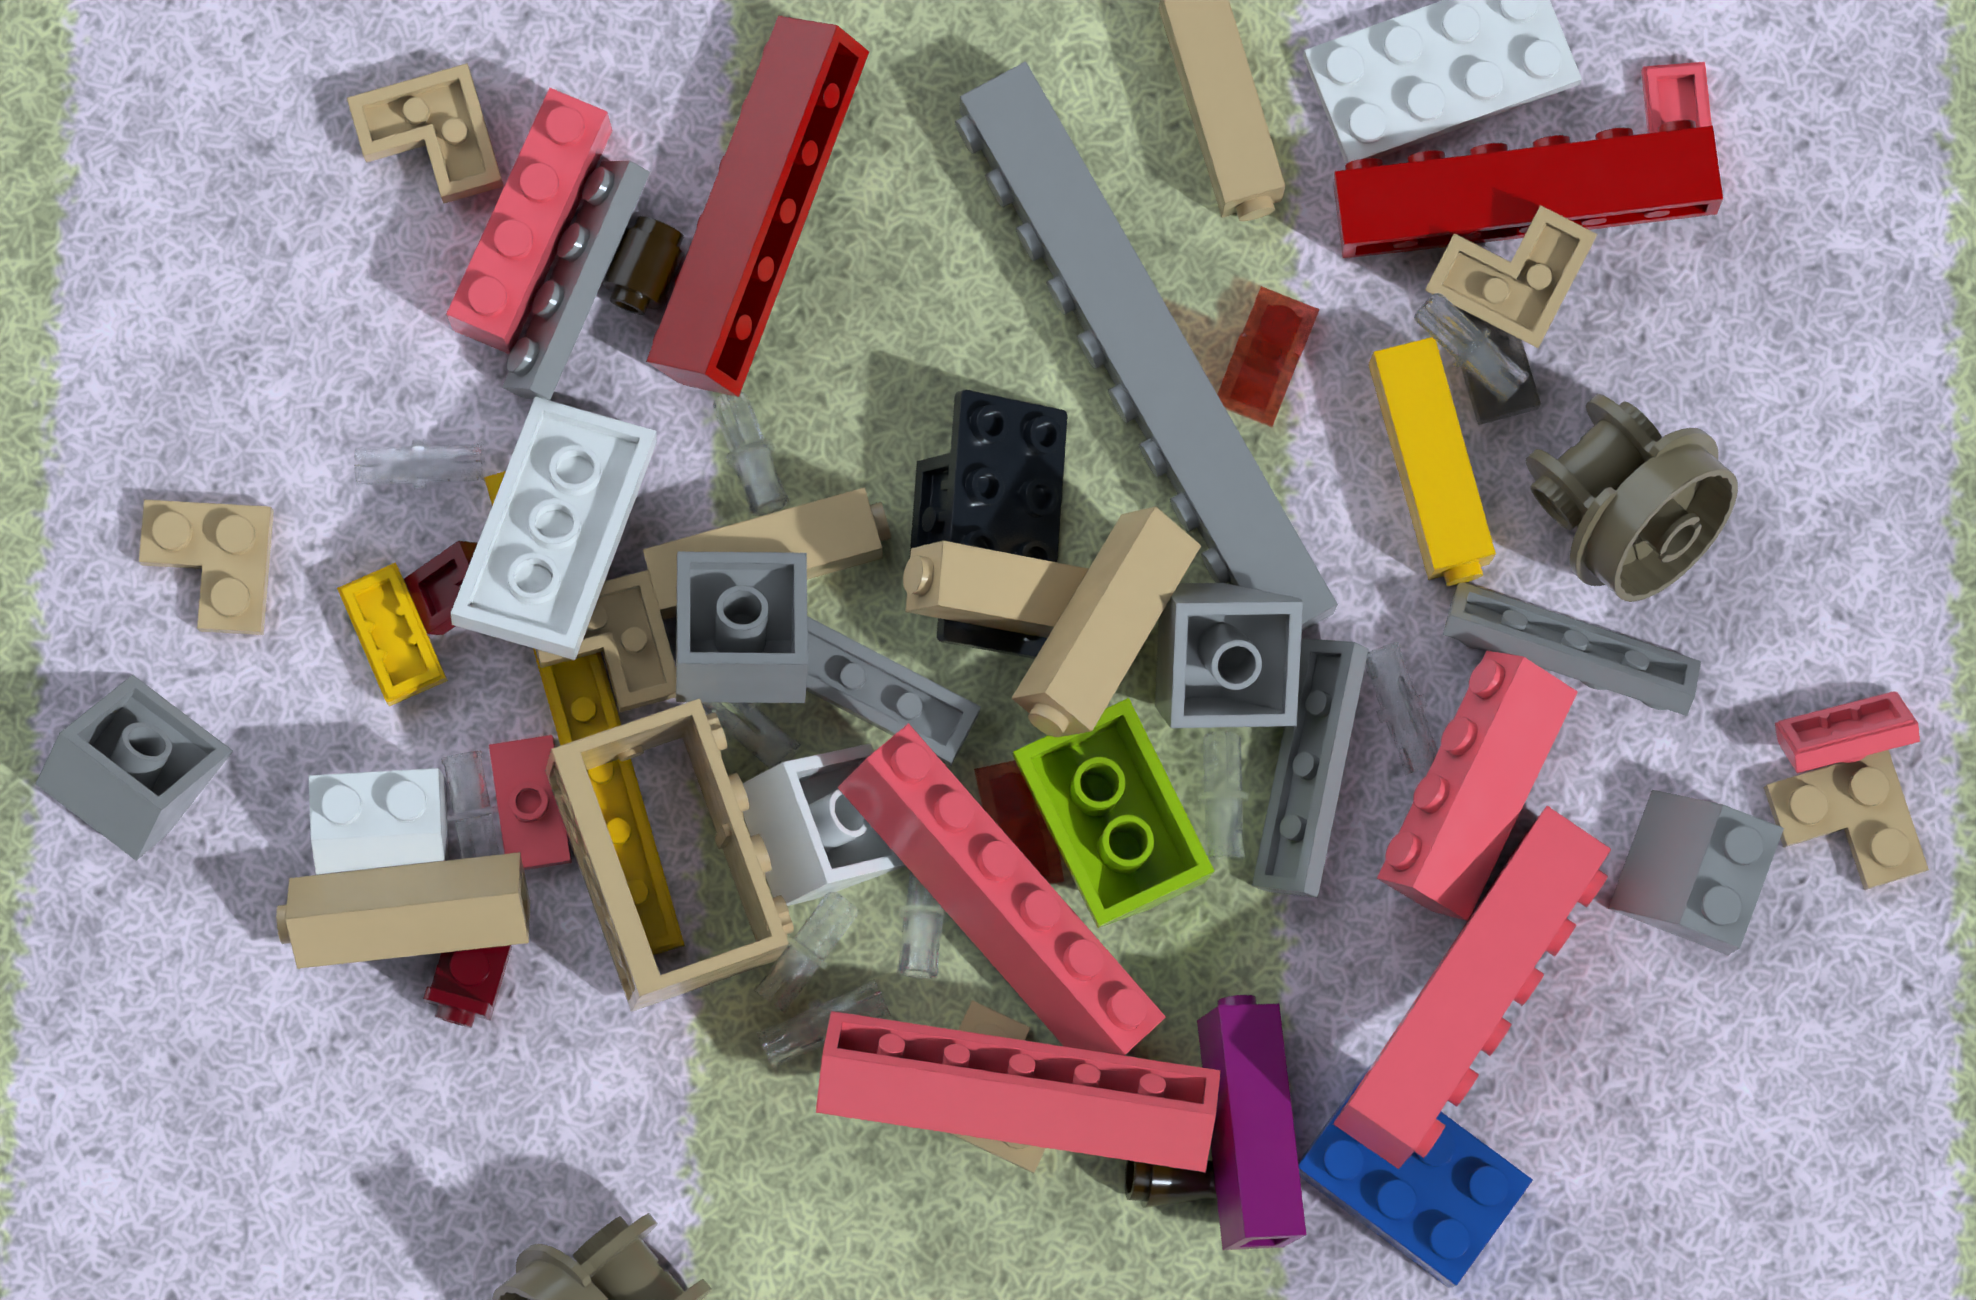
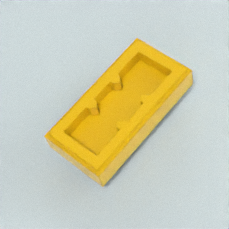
M396 562L337 588L389 707L448 681Z

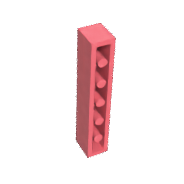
M909 723L868 756L837 787L1064 1047L1125 1056L1166 1018Z
M1546 806L1530 826L1333 1124L1397 1169L1405 1163L1413 1152L1424 1158L1446 1126L1436 1119L1446 1102L1449 1101L1457 1107L1478 1078L1479 1074L1469 1068L1480 1050L1491 1056L1510 1029L1512 1024L1503 1018L1504 1013L1513 1000L1523 1006L1543 978L1544 973L1535 968L1536 964L1545 951L1555 957L1575 929L1576 924L1567 919L1568 915L1577 902L1587 908L1605 883L1608 875L1600 871L1599 868L1611 849L1549 806Z
M831 1011L822 1053L816 1113L1206 1172L1216 1117L1221 1070Z

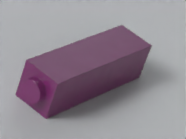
M1253 995L1228 996L1219 999L1217 1007L1197 1020L1202 1068L1221 1070L1216 1117L1211 1139V1152L1222 1250L1281 1248L1307 1234L1280 1004H1257L1256 997Z

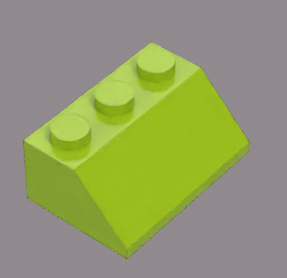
M1129 698L1107 707L1092 732L1062 737L1047 735L1013 751L1012 755L1097 928L1150 910L1204 884L1215 872Z

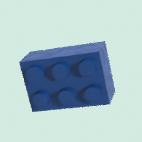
M1371 1064L1299 1160L1300 1177L1448 1288L1457 1286L1532 1183L1533 1179L1443 1112H1440L1436 1119L1446 1126L1428 1154L1422 1158L1413 1152L1399 1169L1336 1127L1333 1123L1372 1066Z

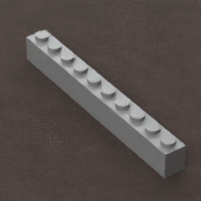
M1025 61L961 95L960 114L962 117L955 121L960 137L971 154L980 150L984 154L992 168V171L985 174V177L993 195L1001 207L1012 203L1023 223L1016 228L1021 244L1032 261L1041 257L1044 259L1054 277L1046 282L1054 302L1063 315L1071 311L1076 315L1085 331L1077 335V339L1086 358L1094 369L1102 365L1105 366L1115 384L1114 387L1108 389L1115 409L1125 423L1133 419L1137 422L1146 438V441L1139 444L1141 453L1152 473L1156 477L1166 473L1178 495L1170 498V502L1182 526L1187 532L1197 528L1209 548L1201 553V556L1215 583H1229L1300 598L1303 601L1302 631L1333 615L1338 605L1027 62Z

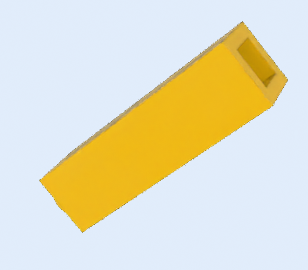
M1435 336L1374 351L1368 365L1427 578L1431 580L1444 576L1447 586L1478 579L1483 576L1481 567L1489 565L1496 553Z

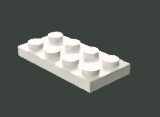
M1442 0L1306 49L1303 53V58L1346 164L1358 159L1379 158L1575 87L1580 85L1582 80L1550 0Z
M535 397L452 608V625L575 660L656 446V431Z

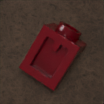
M457 541L404 578L427 634L444 635L456 627L452 625L451 611L478 543Z
M512 946L441 953L431 987H426L423 997L427 1003L438 1006L435 1018L472 1028L475 1017L491 1021Z

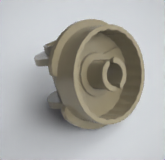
M1596 394L1586 403V411L1594 426L1580 438V441L1575 446L1570 447L1558 459H1555L1541 449H1536L1526 458L1527 468L1535 480L1530 489L1542 508L1558 524L1568 530L1578 526L1570 550V566L1573 573L1587 585H1606L1620 599L1635 602L1649 598L1673 584L1705 554L1724 528L1732 513L1737 499L1738 482L1736 476L1718 460V446L1714 439L1705 431L1698 428H1685L1662 437L1653 423L1634 405L1626 401L1618 405L1608 397Z
M647 1213L630 1226L621 1216L615 1218L586 1241L573 1254L574 1259L562 1251L545 1244L529 1246L517 1258L516 1274L494 1291L492 1300H702L712 1288L702 1279L684 1291L668 1270H663L658 1264L659 1259L643 1241L658 1224L652 1215Z

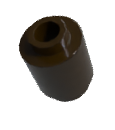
M638 216L634 227L625 229L602 283L605 288L612 292L609 299L610 302L621 309L638 315H644L647 307L660 309L684 255V252L680 249L684 235L661 221Z

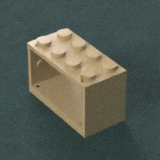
M700 699L552 748L545 769L631 1012L775 962L789 945L787 934L794 932L793 922L782 895L772 898L766 882L765 873L771 871L772 867L764 841L760 834L750 836L746 827L743 812L749 810L750 807L743 783L738 773L728 775L721 755V751L727 749L723 728L715 712L708 715L705 714ZM683 738L717 833L715 836L718 849H723L756 942L660 975L587 770L618 759L626 761L642 755L645 750Z

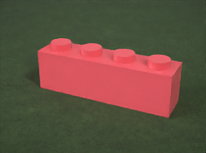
M549 87L446 313L453 331L510 354L530 314L534 297L543 285L555 259L558 243L565 230L569 227L579 206L584 184L589 175L595 170L612 133L607 111Z
M1486 651L1481 663L1475 667L1470 676L1469 688L1454 719L1446 726L1442 734L1441 746L1427 775L1416 787L1413 804L1399 833L1391 840L1387 847L1386 860L1377 879L1435 913L1468 921L1578 691L1524 656Z

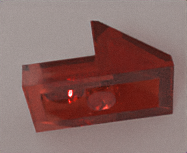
M1261 286L1244 330L1239 336L1217 394L1226 410L1273 427L1320 309Z
M1013 760L974 769L983 809L1050 885L1064 882L1059 849L1016 761Z

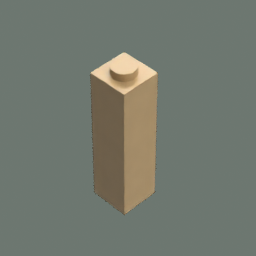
M1160 0L1159 12L1221 217L1237 214L1239 221H1251L1271 214L1275 211L1274 203L1282 201L1286 185L1229 0Z
M864 487L643 549L658 607L662 619L665 620L676 617L677 551L807 553L808 580L883 559L881 541L891 539V533L882 502L870 505Z
M1156 506L1121 514L1011 698L1029 713L1028 719L1031 724L1047 735L1062 737L1093 731L1201 547L1197 541Z
M947 541L911 548L910 559L906 564L903 575V584L907 592L905 612L1048 638L1089 569Z
M521 853L289 878L287 904L277 906V929L281 944L291 943L297 969L529 943L530 897Z

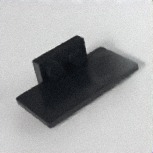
M971 390L956 392L954 397L950 453L920 460L916 464L910 555L911 548L947 541L1057 562L1067 412L1062 409ZM938 618L937 639L939 642L1033 659L1036 658L1047 640L1045 637Z

